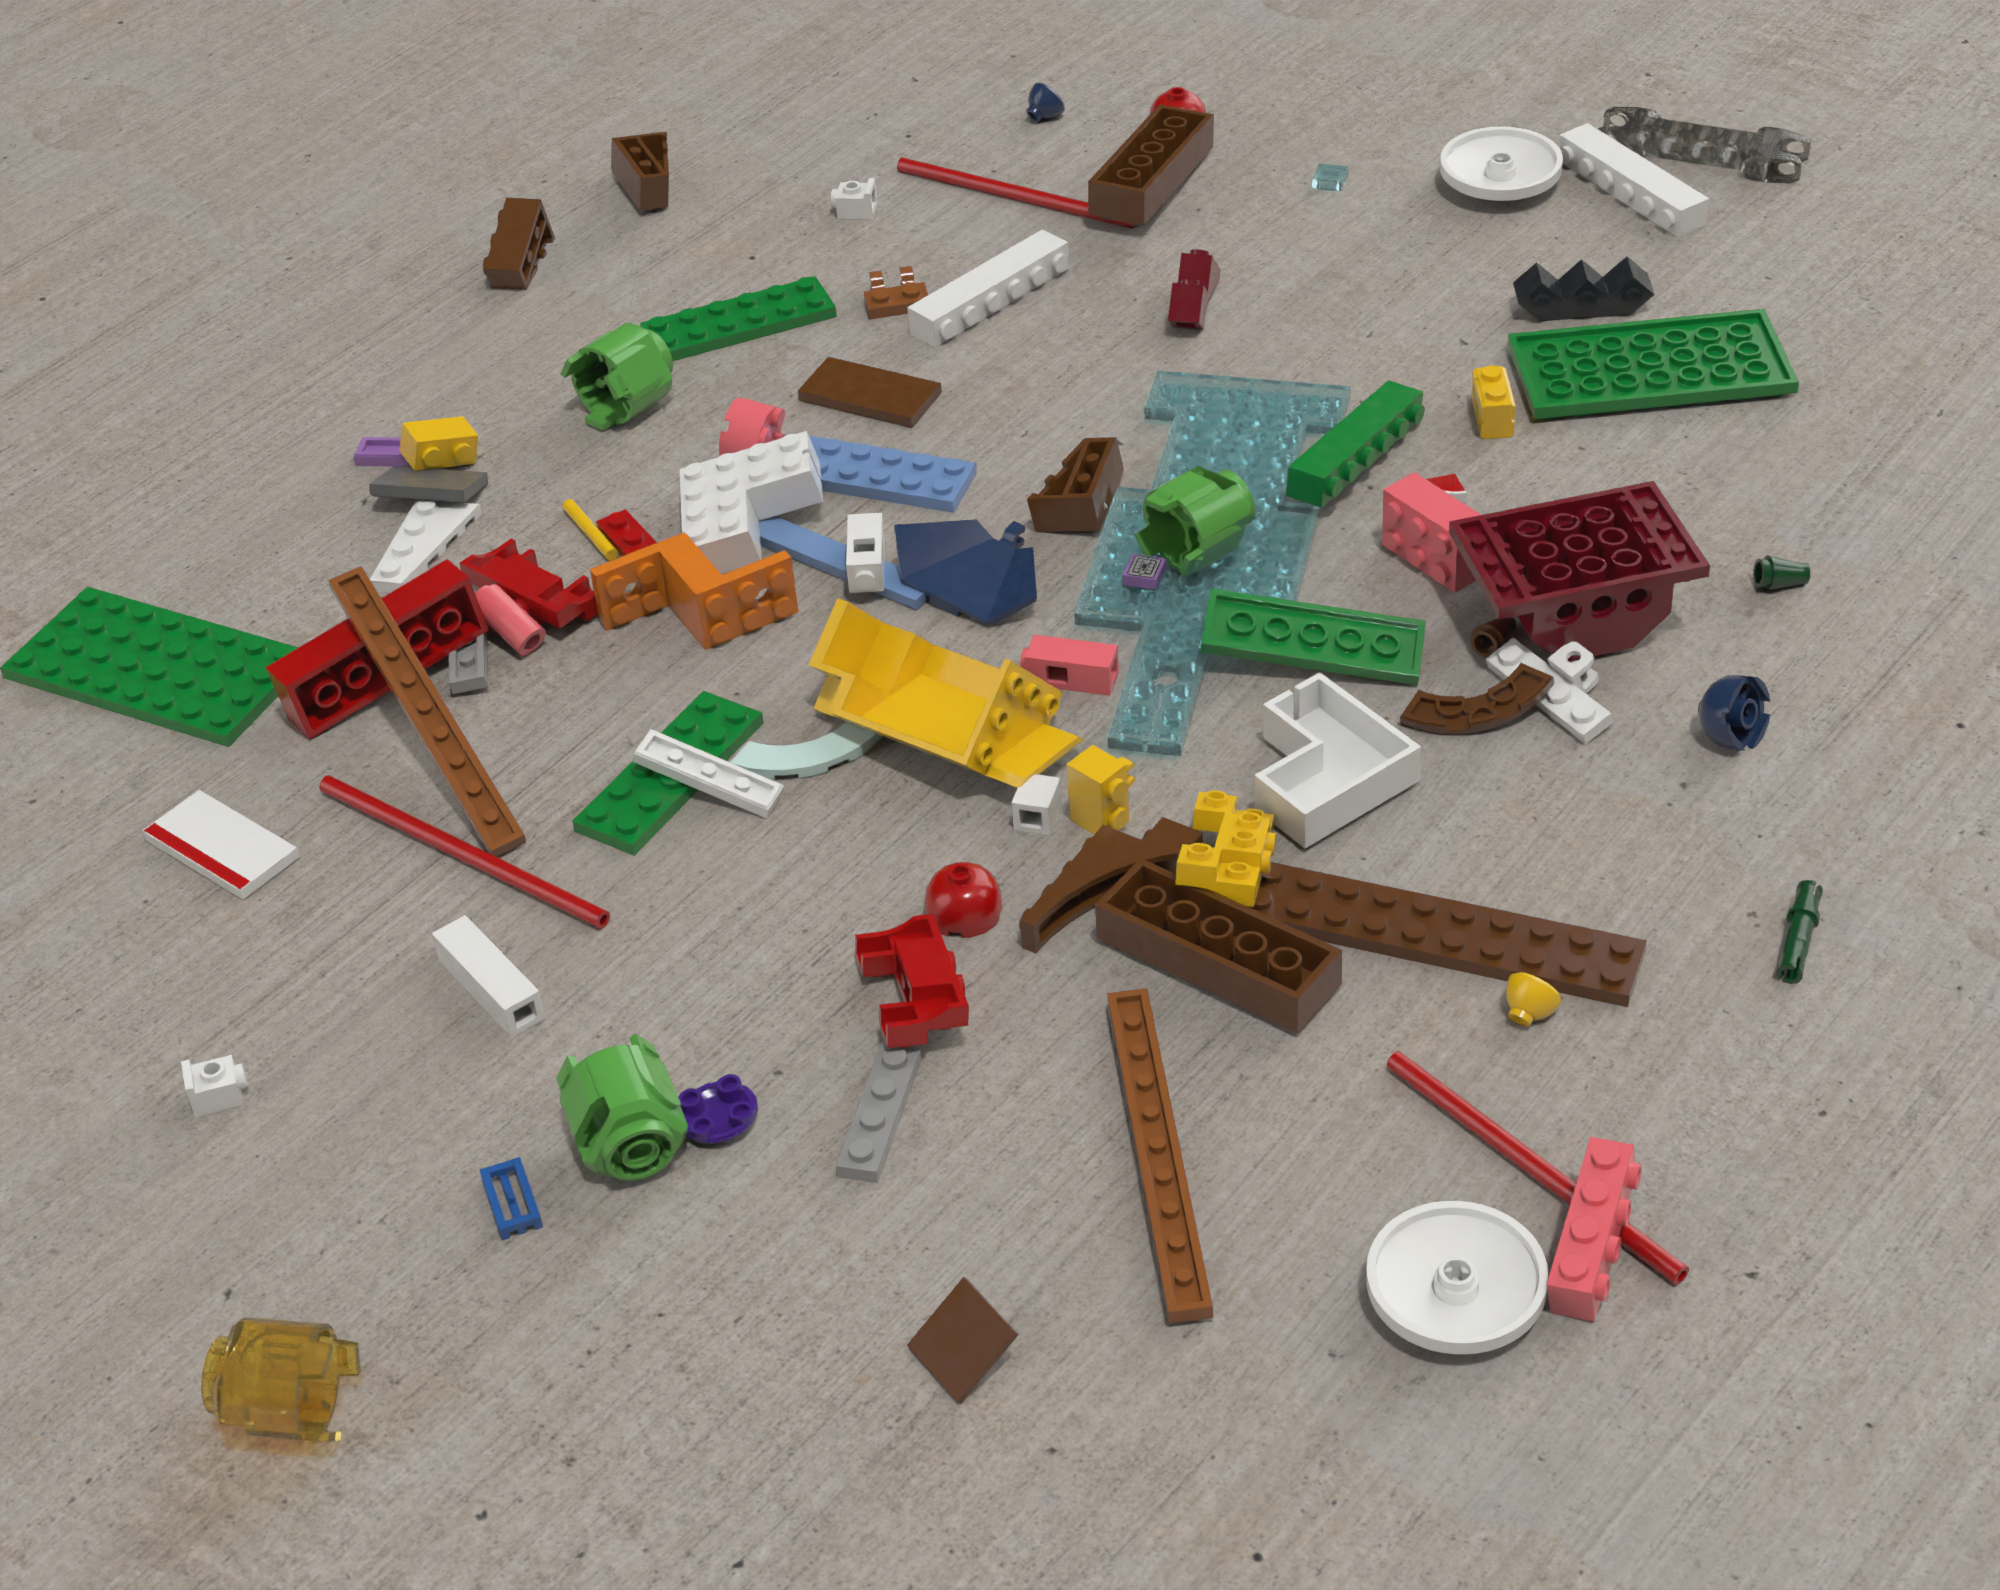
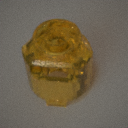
M244 1317L231 1327L229 1336H218L212 1342L207 1352L201 1380L204 1407L208 1413L214 1414L219 1424L241 1426L247 1435L308 1440L309 1444L340 1441L341 1431L327 1430L335 1409L340 1376H358L361 1372L358 1342L337 1339L333 1327L327 1323Z

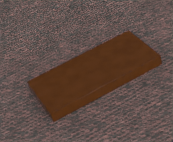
M827 357L799 388L798 399L912 428L942 393V388L939 382Z

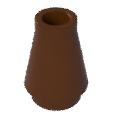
M1513 617L1495 618L1477 626L1473 630L1471 646L1474 652L1481 657L1488 658L1507 643L1511 634L1516 629L1515 619Z

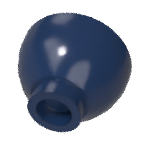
M1035 83L1028 97L1029 108L1026 110L1031 119L1039 122L1041 119L1049 120L1060 116L1065 111L1062 99L1051 87L1044 83Z

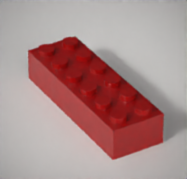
M448 559L381 598L424 669L489 630L469 577ZM348 618L265 667L289 721L309 740L391 690Z

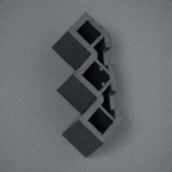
M1628 256L1604 276H1601L1581 259L1559 279H1556L1536 262L1513 282L1518 304L1539 321L1628 316L1655 295L1648 273Z

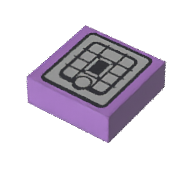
M1132 554L1122 575L1123 585L1157 590L1166 570V559Z

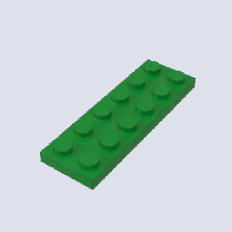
M813 276L803 277L795 282L783 285H773L768 289L753 293H743L735 298L713 301L705 306L683 309L675 314L653 317L648 321L641 322L640 327L651 330L659 335L668 346L673 361L832 319L837 317L836 306L817 277Z
M1211 588L1200 652L1418 685L1426 621Z
M702 691L661 734L727 761L764 724L760 711ZM632 761L572 820L574 832L635 856L686 804L698 789Z

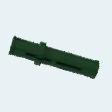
M1803 880L1798 883L1794 905L1787 912L1788 929L1776 975L1781 979L1786 969L1783 982L1788 984H1796L1802 980L1814 926L1817 927L1820 920L1818 906L1823 894V888L1819 884L1816 887L1815 894H1813L1816 882L1813 880Z

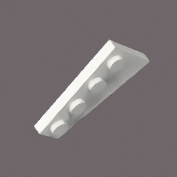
M416 499L370 578L376 591L391 593L429 569L427 563L436 557L440 558L447 550L446 544L453 537L459 538L466 531L465 525L470 520L476 521L482 515L480 504Z

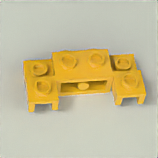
M1223 791L1199 792L1194 807L1193 829L1219 833L1214 848L1204 843L1182 844L1177 860L1175 884L1209 889L1240 904L1254 907L1262 874L1270 873L1272 856L1275 854L1277 833H1273L1275 814L1264 813L1262 810L1255 808L1245 809L1244 811L1236 810L1237 796L1227 795Z

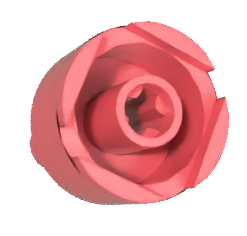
M736 398L730 405L724 419L730 423L727 432L721 431L719 455L735 453L748 449L755 444H764L783 438L785 434L781 433V427L785 418V410L747 398Z

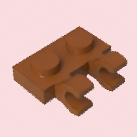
M912 266L899 267L901 286L890 288L884 287L881 270L869 272L871 290L864 291V301L869 320L908 314L907 307L928 296L925 282L915 283Z

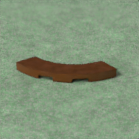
M1520 663L1506 679L1489 688L1487 693L1465 699L1464 696H1440L1418 690L1400 716L1401 725L1415 730L1447 735L1469 734L1492 729L1514 720L1535 706L1554 685V677Z

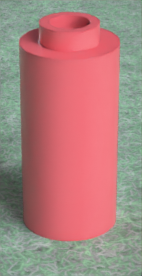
M498 585L483 586L475 593L486 623L521 656L532 653L540 646L546 635L545 629Z

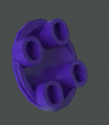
M733 1074L724 1075L718 1081L704 1084L697 1089H686L678 1096L681 1103L680 1107L688 1124L686 1137L699 1143L714 1144L733 1139L747 1130L754 1122L758 1112L757 1097L749 1087L742 1085L739 1076Z

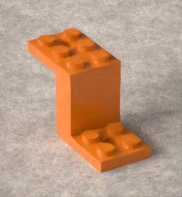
M684 532L590 569L599 620L605 631L669 606L701 646L707 650L799 612L792 559L785 550L721 575ZM636 582L633 590L624 593L627 585ZM767 588L762 597L755 599L760 590Z

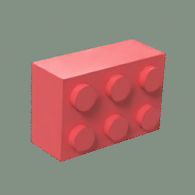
M1413 472L1383 489L1382 545L1456 593L1475 582L1476 579L1449 534V521L1481 514Z

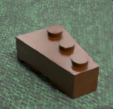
M667 131L612 138L611 170L640 210L655 211L658 208L668 207L669 163Z
M506 197L503 210L501 209L498 213L496 232L491 235L489 255L483 261V272L487 275L492 288L527 290L538 270V265H535L538 258H545L547 251L544 247L546 244L554 242L555 235L541 199Z
M1116 437L1084 438L1062 461L1063 468L1057 475L1050 474L1044 480L1045 487L1038 495L1032 493L1027 498L1035 532H1092L1101 530L1124 472Z

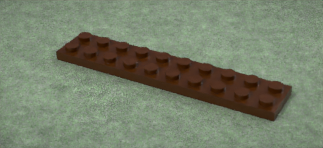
M1271 862L1270 873L1262 874L1254 907H1249L1327 943L1508 981L1511 974L1518 972L1527 973L1547 982L1559 993L1623 1007L1629 1006L1646 952L1647 940L1274 862Z

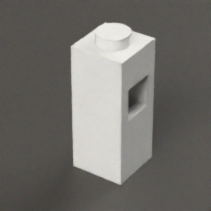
M882 513L848 515L846 569L849 593L884 591L885 536Z

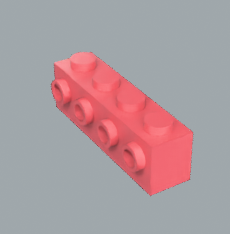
M1590 1137L1547 1281L1550 1313L1595 1322L1600 1302L1607 1300L1610 1289V1275L1608 1273L1611 1263L1616 1264L1621 1248V1237H1619L1621 1227L1628 1225L1632 1205L1631 1200H1629L1632 1189H1638L1641 1179L1642 1165L1635 1163L1633 1144Z

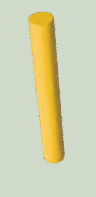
M573 499L565 500L562 507L607 560L612 561L618 556L616 548Z

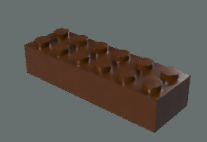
M1159 104L1088 181V214L1100 216L1104 220L1115 219L1125 221L1134 226L1145 225L1213 148L1214 114Z
M1142 858L1095 904L1097 939L1297 1034L1342 985L1341 949L1209 889L1175 884V873Z

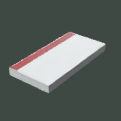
M201 790L196 791L142 830L147 842L242 900L300 857L296 846Z

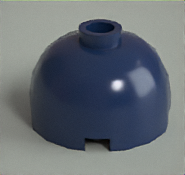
M1727 675L1713 682L1704 693L1698 706L1700 723L1705 735L1718 746L1727 749L1745 751L1744 748L1746 746L1751 749L1756 747L1764 737L1770 720V714L1764 713V701L1770 702V694L1765 683L1758 677L1744 675Z

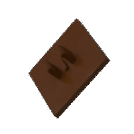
M963 1277L907 1346L953 1398L962 1404L1019 1334L967 1278Z

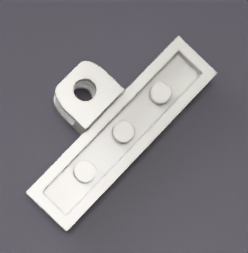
M1515 638L1510 639L1486 658L1488 668L1503 680L1520 663L1553 676L1554 685L1536 706L1585 745L1613 723L1612 714L1586 694L1598 683L1599 677L1598 673L1590 668L1594 663L1593 654L1578 642H1570L1547 658L1549 665ZM1572 655H1579L1581 657L1580 660L1567 661ZM1584 674L1586 677L1581 681L1580 676Z

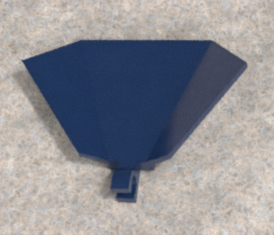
M977 519L894 525L901 582L928 595L929 603L956 617L963 613L985 625H994L1037 601L1033 547L1020 548L1024 545V538L1019 536L1025 532L1024 525L1013 521L1005 529L999 541L994 539Z

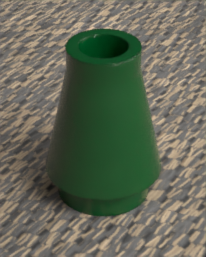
M1766 555L1764 559H1757L1754 564V584L1756 587H1763L1765 591L1808 584L1810 580V566L1808 563H1798Z

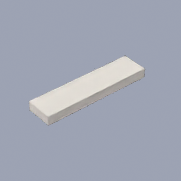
M650 729L633 753L634 763L766 819L783 795L784 785Z

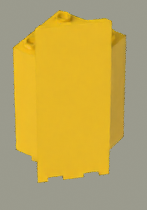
M837 598L808 664L827 675L813 709L1016 788L1018 786L1021 787L1034 774L1039 775L1084 740L1079 736L1049 726L1052 717L1059 709L1063 692L1013 661L1004 659L999 669L933 645L922 637L884 623L853 604Z

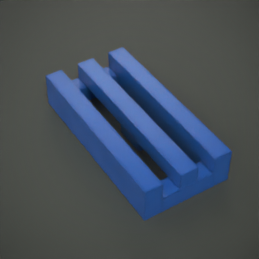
M520 1157L479 1170L502 1241L509 1239V1232L517 1230L518 1235L527 1233L526 1227L534 1225L535 1230L543 1228L541 1216ZM515 1171L529 1214L521 1215L507 1173ZM499 1176L513 1219L505 1221L491 1179Z

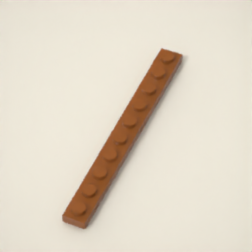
M362 566L328 580L330 589L488 853L497 857L526 843L525 834Z
M1148 989L1107 993L1108 1009L1169 1324L1213 1318V1303Z

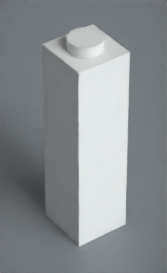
M466 915L432 933L439 962L511 1038L546 1019L539 990Z

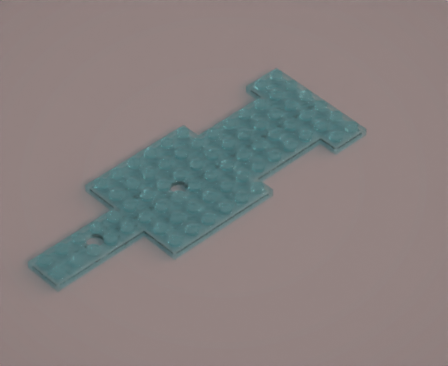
M1169 371L1156 372L1144 407L1145 419L1161 422L1173 421L1152 488L1117 487L1074 613L1075 625L1141 631L1107 737L1109 749L1173 756L1182 755L1210 654L1201 653L1200 650L1211 588L1298 601L1320 516V507L1306 503L1289 502L1290 497L1286 496L1288 466L1302 455L1307 433L1325 435L1346 417L1351 398V386ZM1196 466L1203 467L1214 473L1230 470L1246 483L1253 496L1256 513L1254 520L1246 525L1238 548L1210 564L1208 571L1196 572L1185 577L1166 562V570L1157 590L1123 585L1122 575L1131 555H1143L1134 534L1146 526L1143 518V503L1150 491ZM1160 553L1155 554V555H1153V556H1150V557L1163 558V557L1160 555ZM1163 672H1173L1176 674L1178 681L1173 684L1163 685L1153 680L1160 678Z

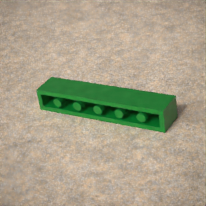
M1389 380L1385 382L1288 466L1286 496L1323 508L1329 501L1336 498L1347 485L1353 483L1365 469L1370 468L1374 461L1383 453L1388 452L1390 447L1399 439H1402L1411 428L1421 422L1425 412V407L1422 405L1423 391Z

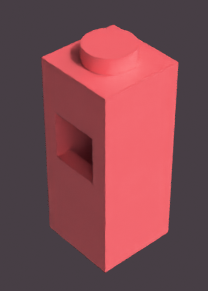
M1033 635L1029 647L1024 648L1022 651L1020 666L1057 689L1111 696L1119 675L1118 645Z

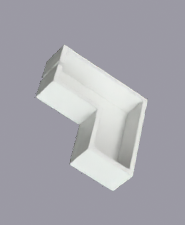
M807 431L798 434H788L778 440L764 444H755L748 449L735 453H725L718 458L701 463H692L680 469L682 533L685 532L720 574L736 570L762 559L760 520L823 502L820 461Z
M1320 672L1294 686V693L1287 690L1263 704V738L1287 757L1254 775L1255 809L1262 810L1264 813L1275 814L1274 825L1304 848L1309 847L1420 781L1421 746Z

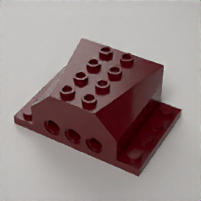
M1654 481L1449 521V534L1497 618L1504 619L1517 616L1531 640L1551 654L1570 642H1578L1591 652L1593 656L1634 648L1671 613L1674 584L1709 577L1710 564ZM1572 655L1567 661L1580 660L1581 657L1579 655Z

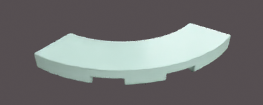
M845 722L838 729L823 737L800 744L766 745L749 741L730 763L770 780H775V775L798 774L799 778L828 772V767L842 761L852 762L875 746L882 738V735Z

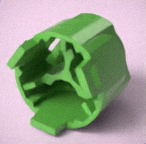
M624 323L579 349L577 353H574L566 360L560 374L564 378L571 375V380L578 397L591 412L585 417V423L605 430L614 424H624L669 393L672 386L673 359L668 346L655 332L644 329L636 324Z
M1196 466L1146 495L1143 503V518L1146 526L1135 533L1134 537L1144 556H1153L1160 553L1170 566L1185 577L1200 571L1239 547L1246 525L1250 524L1255 518V502L1248 486L1236 473L1230 470L1214 473L1203 467Z
M636 1033L629 1038L631 1045H618L602 1049L589 1055L579 1063L575 1056L567 1055L556 1077L561 1092L560 1103L583 1163L597 1174L626 1181L647 1178L666 1167L683 1143L688 1130L687 1121L680 1107V1100L665 1064L661 1061L654 1045Z

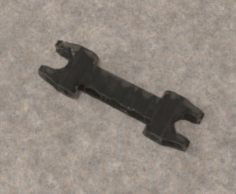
M1611 107L1604 113L1603 127L1598 128V130L1609 137L1615 138L1617 142L1643 158L1648 156L1740 170L1747 179L1764 183L1790 184L1798 181L1801 177L1802 163L1808 160L1810 156L1812 141L1804 134L1782 128L1762 127L1755 133L1662 119L1655 110L1640 107ZM1613 115L1621 116L1625 120V125H1614L1610 117ZM1791 142H1798L1803 146L1804 151L1801 153L1790 152L1787 150V145ZM1779 164H1790L1795 169V172L1788 175L1784 174L1779 170Z

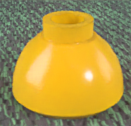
M1522 972L1509 976L1506 985V999L1511 1010L1508 1013V1017L1517 1024L1530 1027L1533 1021L1544 1019L1553 1014L1562 1003L1558 991L1547 982Z

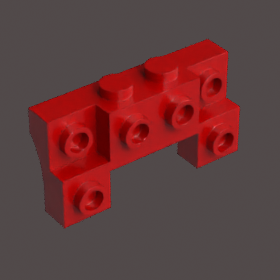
M511 538L489 553L482 555L471 554L459 563L461 571L469 577L471 584L479 588L486 585H498L539 625L548 622L561 629L576 617L588 621L598 614L595 594L590 588L587 576H581L564 589L562 578L538 567L534 550L529 549L522 555L519 554L516 541Z
M933 914L913 916L903 924L889 930L855 934V957L862 977H884L894 974L904 1002L879 1004V1026L887 1048H908L913 1045L928 1044V1030H949L954 1027L968 1026L969 1004L965 997L964 978L962 974H956L954 952L947 951Z

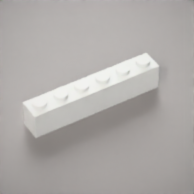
M1586 123L1560 134L1559 148L1562 152L1563 164L1676 237H1681L1707 225L1708 197L1592 125Z
M1042 229L907 307L910 334L935 348L1070 269L1068 242Z

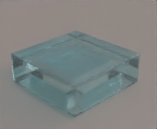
M1319 163L1312 179V188L1342 191L1348 178V166Z

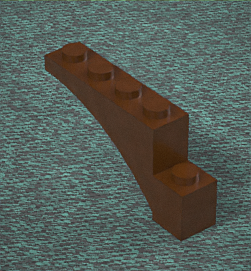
M1164 817L1158 821L1152 830L1149 829L1145 832L1142 840L1102 825L1093 837L1086 839L1081 851L1074 859L1064 865L1061 874L1055 881L1044 888L1041 897L1036 903L1023 912L1019 921L1023 949L1036 954L1054 935L1069 923L1094 909L1095 904L1140 858L1176 874L1177 860L1182 844L1203 843V832Z

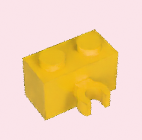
M1092 744L1066 764L1070 821L1092 834H1095L1102 825L1120 830L1129 821L1128 788L1133 785L1135 778L1127 774V772L1134 767V763L1124 757L1117 759Z

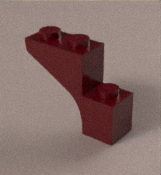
M1192 249L1190 253H1181L1178 283H1172L1168 322L1172 327L1204 330L1208 300L1219 283L1221 272L1213 255H1209V252L1206 250Z

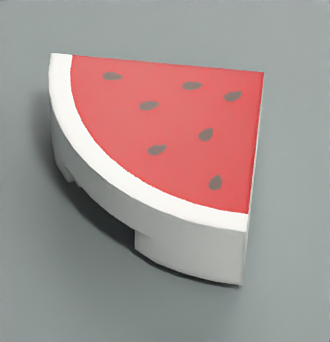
M1455 473L1426 479L1462 503L1466 502L1467 493Z

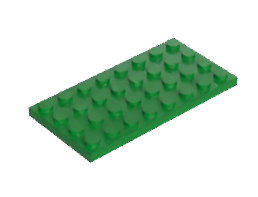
M1765 309L1508 334L1507 345L1534 419H1552L1554 417L1572 415L1584 416L1602 412L1616 413L1622 410L1651 409L1653 407L1672 405L1683 406L1685 404L1703 402L1715 403L1733 399L1747 400L1753 397L1782 396L1784 394L1798 393L1799 381Z
M87 586L0 667L4 679L230 747L278 697L265 667L299 647Z

